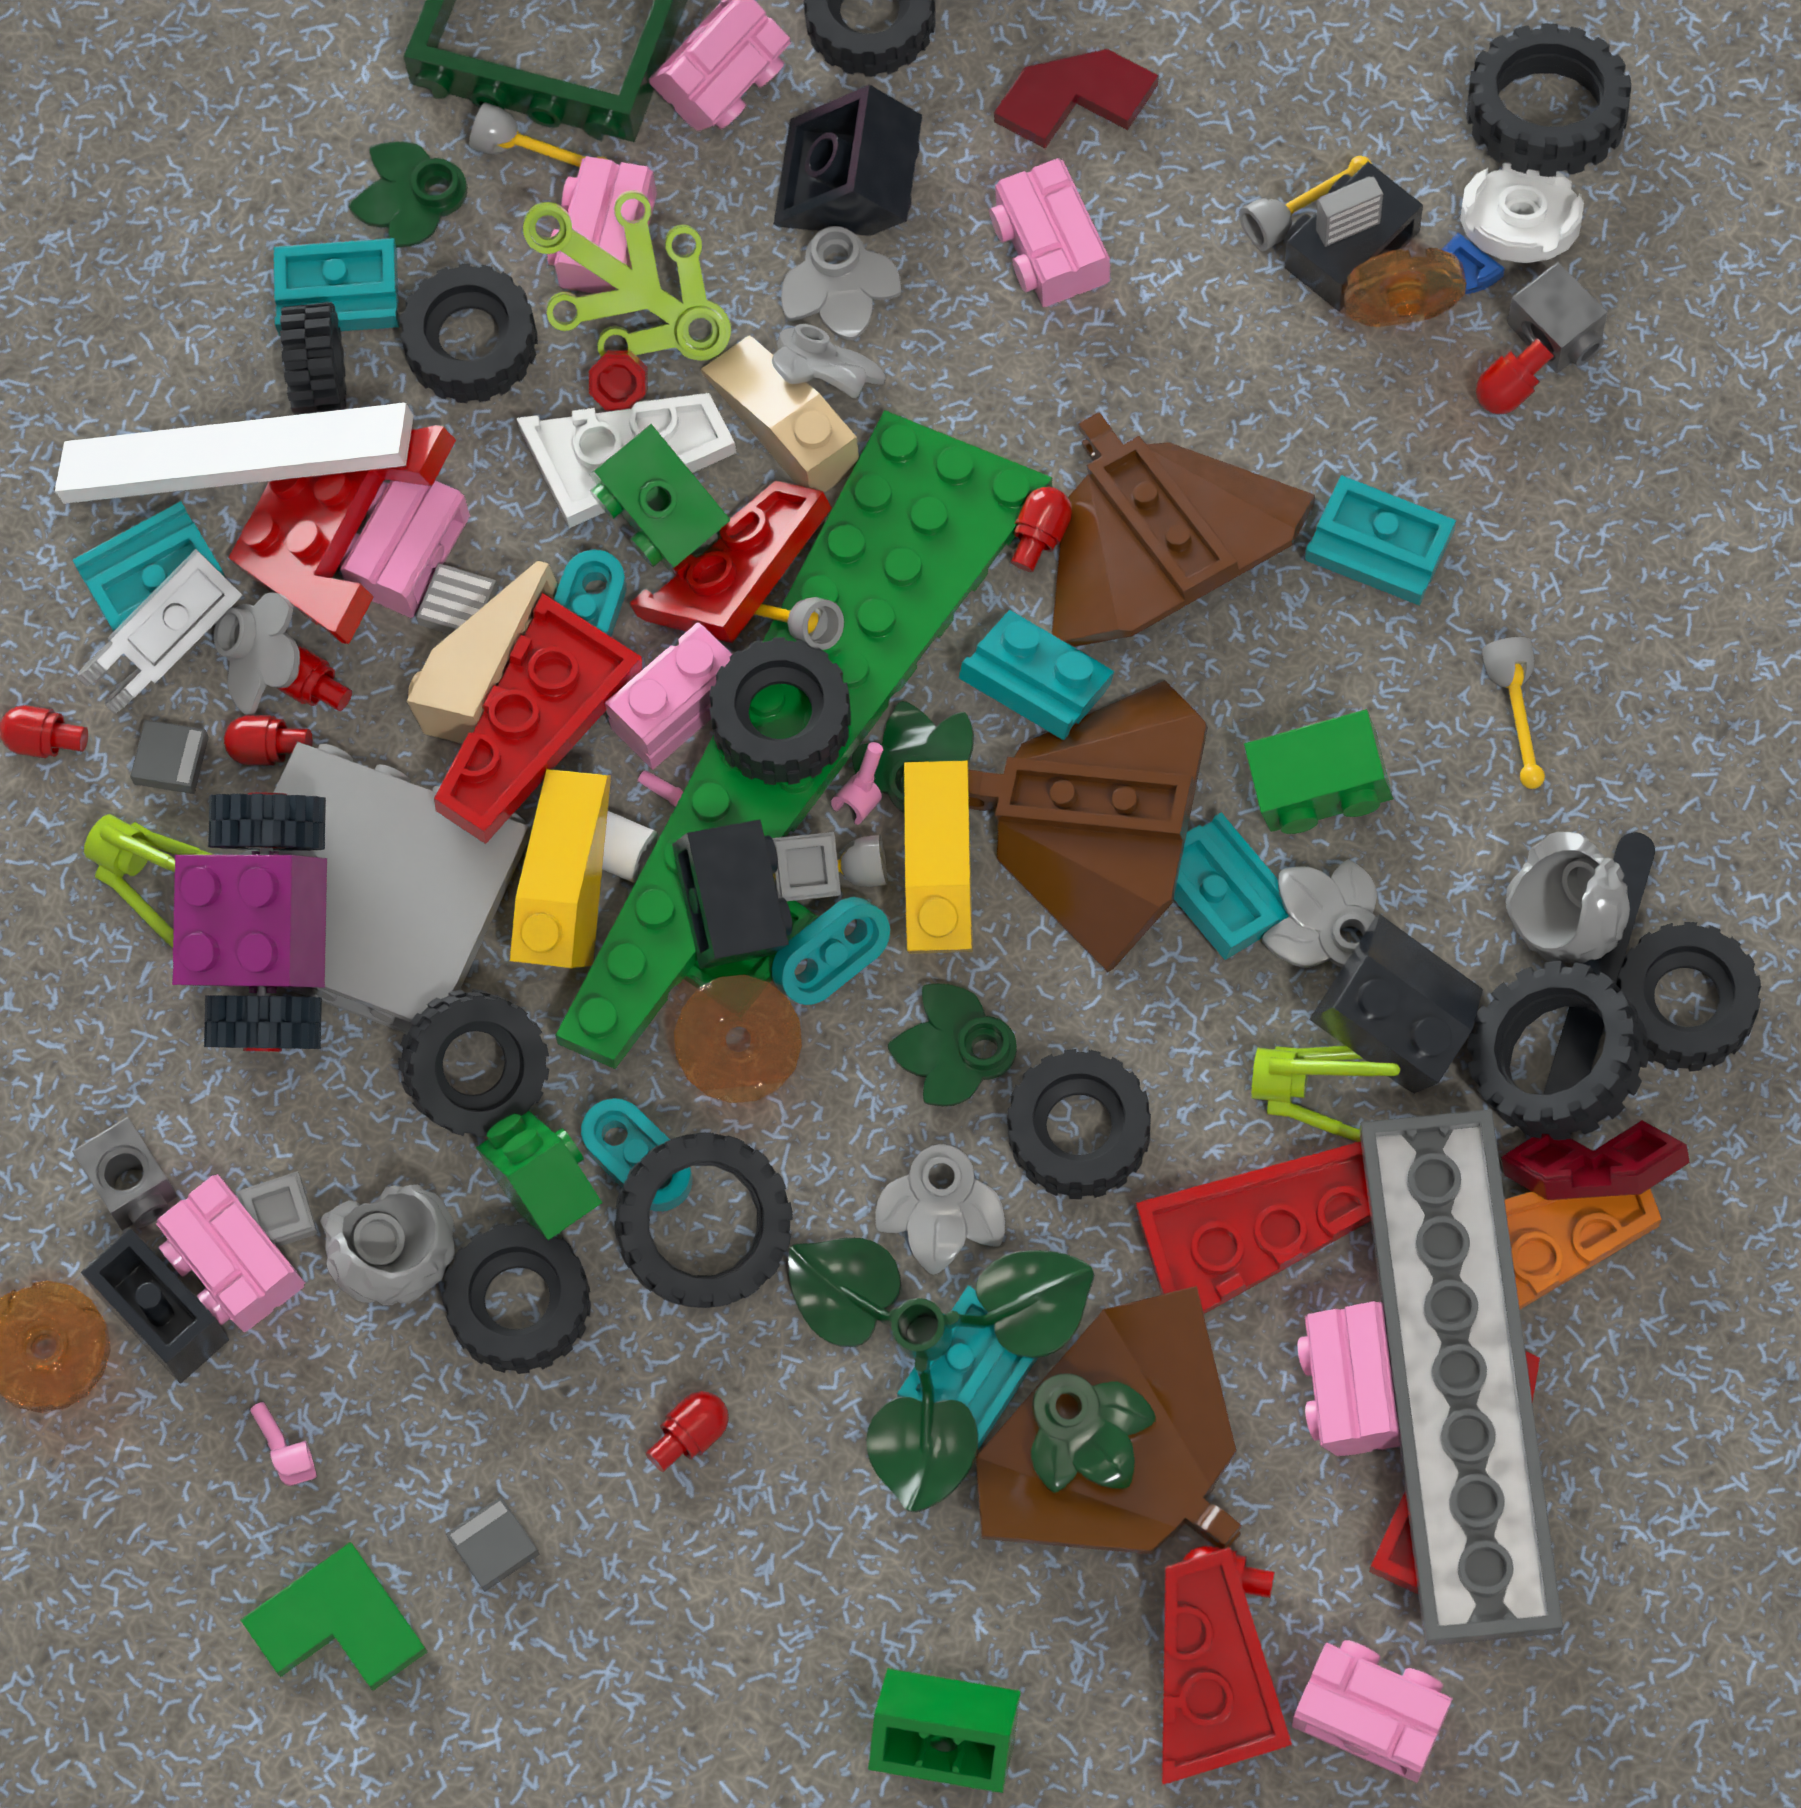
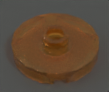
M1438 248L1425 249L1426 257L1411 258L1410 250L1402 249L1378 255L1357 266L1347 277L1348 286L1342 289L1345 311L1353 321L1372 327L1418 322L1437 317L1454 307L1465 295L1467 283L1463 264L1452 253Z
M747 975L719 977L698 988L682 1008L674 1030L676 1058L687 1079L707 1096L732 1104L759 1101L778 1091L796 1070L803 1047L801 1021L790 1000L769 982ZM735 1028H745L751 1035L750 1046L742 1052L732 1051L727 1045L729 1032Z
M48 1280L31 1283L32 1286L24 1287L17 1292L14 1289L0 1298V1397L15 1408L43 1413L66 1409L86 1397L104 1375L111 1348L108 1326L89 1297L72 1285ZM46 1339L56 1341V1349L51 1356L43 1359L35 1356L36 1346L41 1341Z

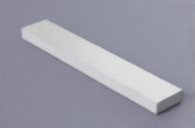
M407 403L65 441L55 492L65 504L406 466L414 415Z

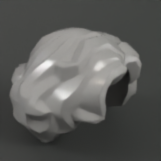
M1573 832L1548 834L1538 844L1533 846L1529 850L1527 862L1523 864L1522 870L1512 879L1506 892V909L1514 929L1525 941L1529 949L1536 951L1546 961H1563L1574 964V962L1584 963L1591 959L1602 958L1604 954L1617 947L1618 940L1622 939L1630 912L1627 885L1622 881L1625 875L1619 863L1601 854L1586 836Z
M418 1184L404 1187H385L379 1199L373 1203H363L360 1205L355 1201L349 1200L338 1205L330 1212L325 1213L320 1219L326 1233L325 1251L327 1254L326 1265L328 1272L344 1292L360 1302L372 1303L377 1301L382 1305H394L397 1302L410 1304L442 1279L455 1255L453 1240L454 1220L441 1198L435 1193L424 1190Z

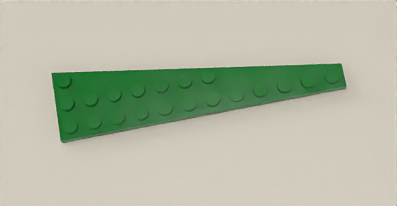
M884 410L780 607L792 610L797 602L806 598L817 597L836 603L843 613L844 628L840 639L834 646L823 651L828 654L829 660L833 664L837 663L843 672V683L847 682L849 690L851 726H848L849 738L846 746H842L839 750L838 759L832 765L828 764L822 769V773L816 777H806L797 784L788 785V782H776V785L764 784L763 780L757 778L751 780L743 776L742 771L736 766L732 768L726 762L723 750H718L713 735L555 1035L558 1045L613 1069L617 1068L666 1003L669 992L674 986L681 983L697 961L672 844L688 832L761 819L764 836L770 835L771 838L786 837L790 831L794 833L889 707L892 696L903 688L915 672L917 662L936 637L940 638L953 622L956 610L971 590L975 592L986 578L989 566L1005 545L1009 546L1016 537L1014 531L1017 527L1015 521L1028 495L1038 488L1052 487V477ZM775 619L763 642L773 641V638L785 637L787 641L796 642L790 635L788 623ZM775 684L762 689L753 698L749 708V717L753 726L761 734L775 739H785L797 735L807 726L812 715V706L806 694L800 689L787 684Z

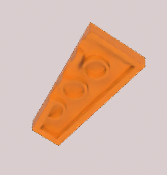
M1651 1189L1637 1195L1546 1200L1531 1191L1505 1199L1519 1310L1658 1228L1662 1218Z

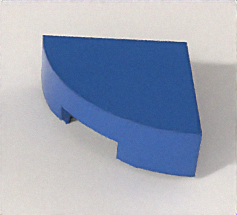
M1457 233L1418 273V282L1441 293L1453 295L1470 294L1484 290L1498 282L1504 276L1505 268L1461 234Z

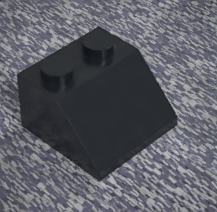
M869 84L790 119L773 225L782 228L821 231L827 227L838 226L846 228L856 235L872 236L906 222L912 203L911 191L916 159L920 149L919 137L923 115Z
M1379 914L1374 918L1309 1020L1367 1062L1395 1063L1399 1065V1074L1388 1077L1415 1094L1438 1084L1473 1029L1483 989Z

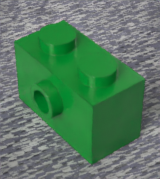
M652 424L644 428L589 474L597 484L590 490L594 499L612 519H615L619 514L623 515L637 532L630 538L631 543L652 567L661 561L668 570L674 568L731 521Z
M1367 709L1244 743L1260 811L1270 832L1281 830L1285 834L1302 833L1317 826L1318 820L1343 814L1346 817L1367 815L1380 807V803L1394 799L1377 732Z
M530 1111L522 1116L514 1114L500 1120L487 1132L488 1139L475 1147L514 1208L547 1240H550L602 1204L601 1199L578 1165L584 1158L568 1133L563 1128L554 1133Z
M887 1668L874 1712L868 1770L1003 1793L1014 1748L1021 1691Z

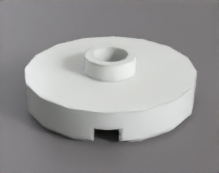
M1507 162L1502 164V170H1496L1488 174L1489 168L1477 173L1465 187L1460 220L1466 236L1480 250L1501 260L1521 263L1550 260L1567 251L1579 236L1584 203L1580 193L1577 197L1576 193L1571 189L1572 182L1561 172L1556 171V177L1539 176V171L1528 169L1525 174L1510 169L1511 163Z

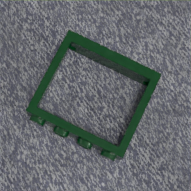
M425 0L403 57L410 84L432 90L434 98L443 99L449 94L471 100L478 108H481L484 103H488L502 109L527 114L532 121L544 127L557 128L561 124L584 129L589 136L599 141L603 140L604 135L635 142L655 90L651 86L649 78L665 62L688 0H654L618 95L437 49L456 0Z

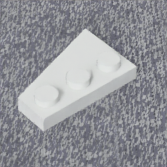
M709 393L636 402L632 409L596 413L595 408L572 411V417L542 421L539 420L538 415L517 418L519 429L569 528L605 512L590 493V490L597 484L589 474L650 424L655 427L692 473L736 454L735 442Z

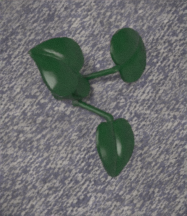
M845 1237L818 1243L794 1244L789 1248L788 1253L789 1279L794 1299L804 1320L820 1338L840 1347H857L863 1345L871 1338L876 1328L877 1320L886 1325H891L895 1340L904 1352L915 1360V1368L918 1371L922 1390V1402L911 1397H898L887 1402L873 1416L866 1438L869 1461L875 1473L897 1497L902 1506L907 1511L914 1513L921 1512L940 1503L954 1492L970 1471L978 1450V1428L971 1410L958 1400H942L934 1403L935 1391L930 1372V1361L940 1358L948 1350L952 1341V1329L955 1327L987 1328L995 1324L996 1337L1001 1346L1008 1352L1027 1358L1048 1356L1063 1348L1079 1328L1094 1281L1092 1267L1076 1257L1045 1250L1019 1251L1004 1255L985 1268L977 1280L976 1295L988 1314L982 1316L959 1314L957 1311L943 1314L935 1303L924 1298L907 1300L898 1308L888 1312L886 1309L893 1305L899 1297L901 1275L895 1259L880 1244L863 1238Z

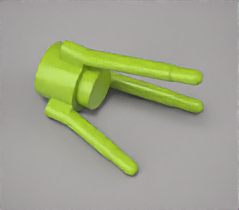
M108 814L103 816L92 827L84 845L85 857L99 865L95 878L112 887L173 948V929L122 877L124 874L129 876L137 875L148 861L175 873V858L160 850L174 855L215 854L154 833L136 822L129 825L114 815Z
M1276 1046L1275 1049L1257 1048L1252 1076L1251 1098L1268 1101L1267 1115L1290 1117L1331 1134L1359 1142L1361 1141L1359 1129L1292 1103V1097L1305 1098L1308 1075L1397 1076L1400 1072V1067L1395 1063L1338 1061L1363 1059L1347 1046L1314 1048Z

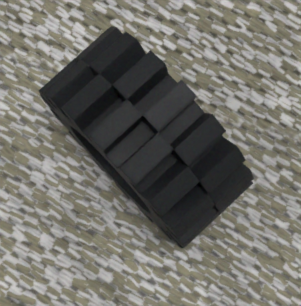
M327 302L283 307L281 310L282 316H280L282 328L280 338L283 345L281 353L282 362H284L285 366L284 378L285 383H287V395L292 413L294 415L345 410L347 404L345 395L347 393L343 362L344 349L341 345L342 335L341 329L338 327V315L335 312L334 303Z

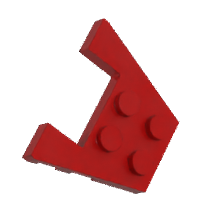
M435 425L411 430L406 466L269 481L228 558L239 569L270 592L285 596L293 607L298 609L313 623L327 630L343 644H349L374 596L360 583L332 579L383 481L392 480L432 487L456 439L443 426Z

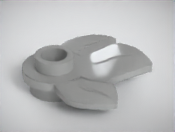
M827 227L818 232L809 242L805 253L806 260L786 274L782 284L781 302L782 310L787 320L795 321L819 313L822 322L832 333L839 338L852 341L862 335L869 326L873 314V300L893 299L901 295L900 276L896 266L887 256L865 250L863 242L856 234L843 227ZM834 252L842 253L847 257L846 261L840 264H829L825 259Z
M798 324L795 328H786L779 334L777 340L779 350L772 357V365L782 378L790 384H799L810 381L812 378H819L840 389L850 397L857 399L865 382L872 384H884L886 376L875 362L855 351L833 345L829 341V335L816 326Z
M278 593L264 594L255 605L241 604L236 608L231 607L215 625V648L220 655L226 657L230 662L227 688L237 708L245 715L255 714L267 685L275 688L289 687L296 680L299 673L300 651L296 641L285 632L292 618L293 606L285 596Z
M1349 859L1338 866L1331 878L1322 871L1311 867H1291L1281 870L1278 876L1279 894L1289 917L1271 927L1263 935L1262 942L1277 957L1298 967L1311 968L1327 961L1343 967L1359 942L1349 943L1341 937L1340 931L1345 927L1352 926L1359 929L1364 935L1376 917L1373 911L1377 899V890L1371 876L1362 867Z
M936 1144L922 1150L913 1160L909 1175L889 1183L877 1201L875 1219L877 1231L884 1233L907 1231L908 1242L914 1257L932 1275L940 1273L956 1258L964 1246L966 1238L993 1247H999L1003 1241L1005 1217L998 1194L986 1184L974 1179V1169L970 1159L963 1151L952 1145ZM938 1164H946L954 1171V1181L946 1189H937L929 1181L931 1169Z

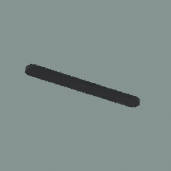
M1639 832L1624 835L1618 842L1613 858L1614 862L1619 863L1625 875L1622 881L1627 885L1630 906L1629 919L1624 928L1622 939L1618 940L1617 947L1604 954L1602 958L1591 959L1582 963L1590 966L1597 975H1600L1601 972L1604 973L1615 984L1617 983L1620 967L1622 968L1655 856L1653 841L1647 835ZM1569 1007L1543 1095H1551L1570 1089L1591 1073L1604 1029V1021L1597 1012L1587 1007Z

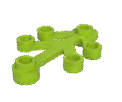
M634 190L626 191L617 198L614 205L615 217L619 224L624 227L632 268L572 229L571 218L562 206L552 202H543L533 206L527 212L523 222V233L526 242L532 249L543 254H553L561 251L616 288L615 290L579 297L569 292L555 294L547 304V318L554 328L561 331H570L584 321L648 309L666 321L667 324L629 332L621 326H610L604 329L598 337L597 347L599 355L602 356L606 352L604 343L612 335L624 337L628 343L626 350L632 351L635 355L676 347L685 357L703 361L716 357L726 348L731 336L730 321L721 306L706 298L698 257L702 251V240L696 229L689 225H678L673 227L665 238L667 254L673 261L677 262L683 301L681 302L660 288L648 221L651 217V206L648 198L643 193ZM629 199H637L645 207L643 216L636 221H629L621 214L623 203ZM546 215L555 217L560 224L558 233L549 238L541 236L535 227L538 219ZM681 233H687L695 240L693 251L687 255H679L672 249L673 239ZM561 301L573 303L577 309L576 316L569 322L557 320L553 315L555 305ZM697 318H704L712 325L710 335L702 340L693 338L688 332L690 323Z

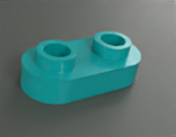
M587 550L577 554L567 563L554 601L612 637L627 590L625 574L621 563L612 554L602 550ZM600 580L607 584L605 590L599 594H589L585 591V587L591 581Z
M849 897L837 902L788 941L789 945L777 952L772 964V977L776 987L799 1004L813 1005L825 1000L883 953L890 938V924L887 916L881 909L863 898ZM856 919L857 925L855 930L850 935L845 936V927L852 920ZM807 958L805 970L795 975L797 965Z
M613 1098L598 1102L586 1113L581 1126V1135L587 1153L622 1188L628 1178L627 1175L634 1165L654 1147L670 1140L634 1104L623 1099ZM612 1128H622L628 1133L626 1140L616 1146L609 1145L604 1141L605 1134ZM691 1167L674 1173L671 1183L667 1187L657 1190L650 1207L651 1211H668L676 1208L686 1200L693 1184Z

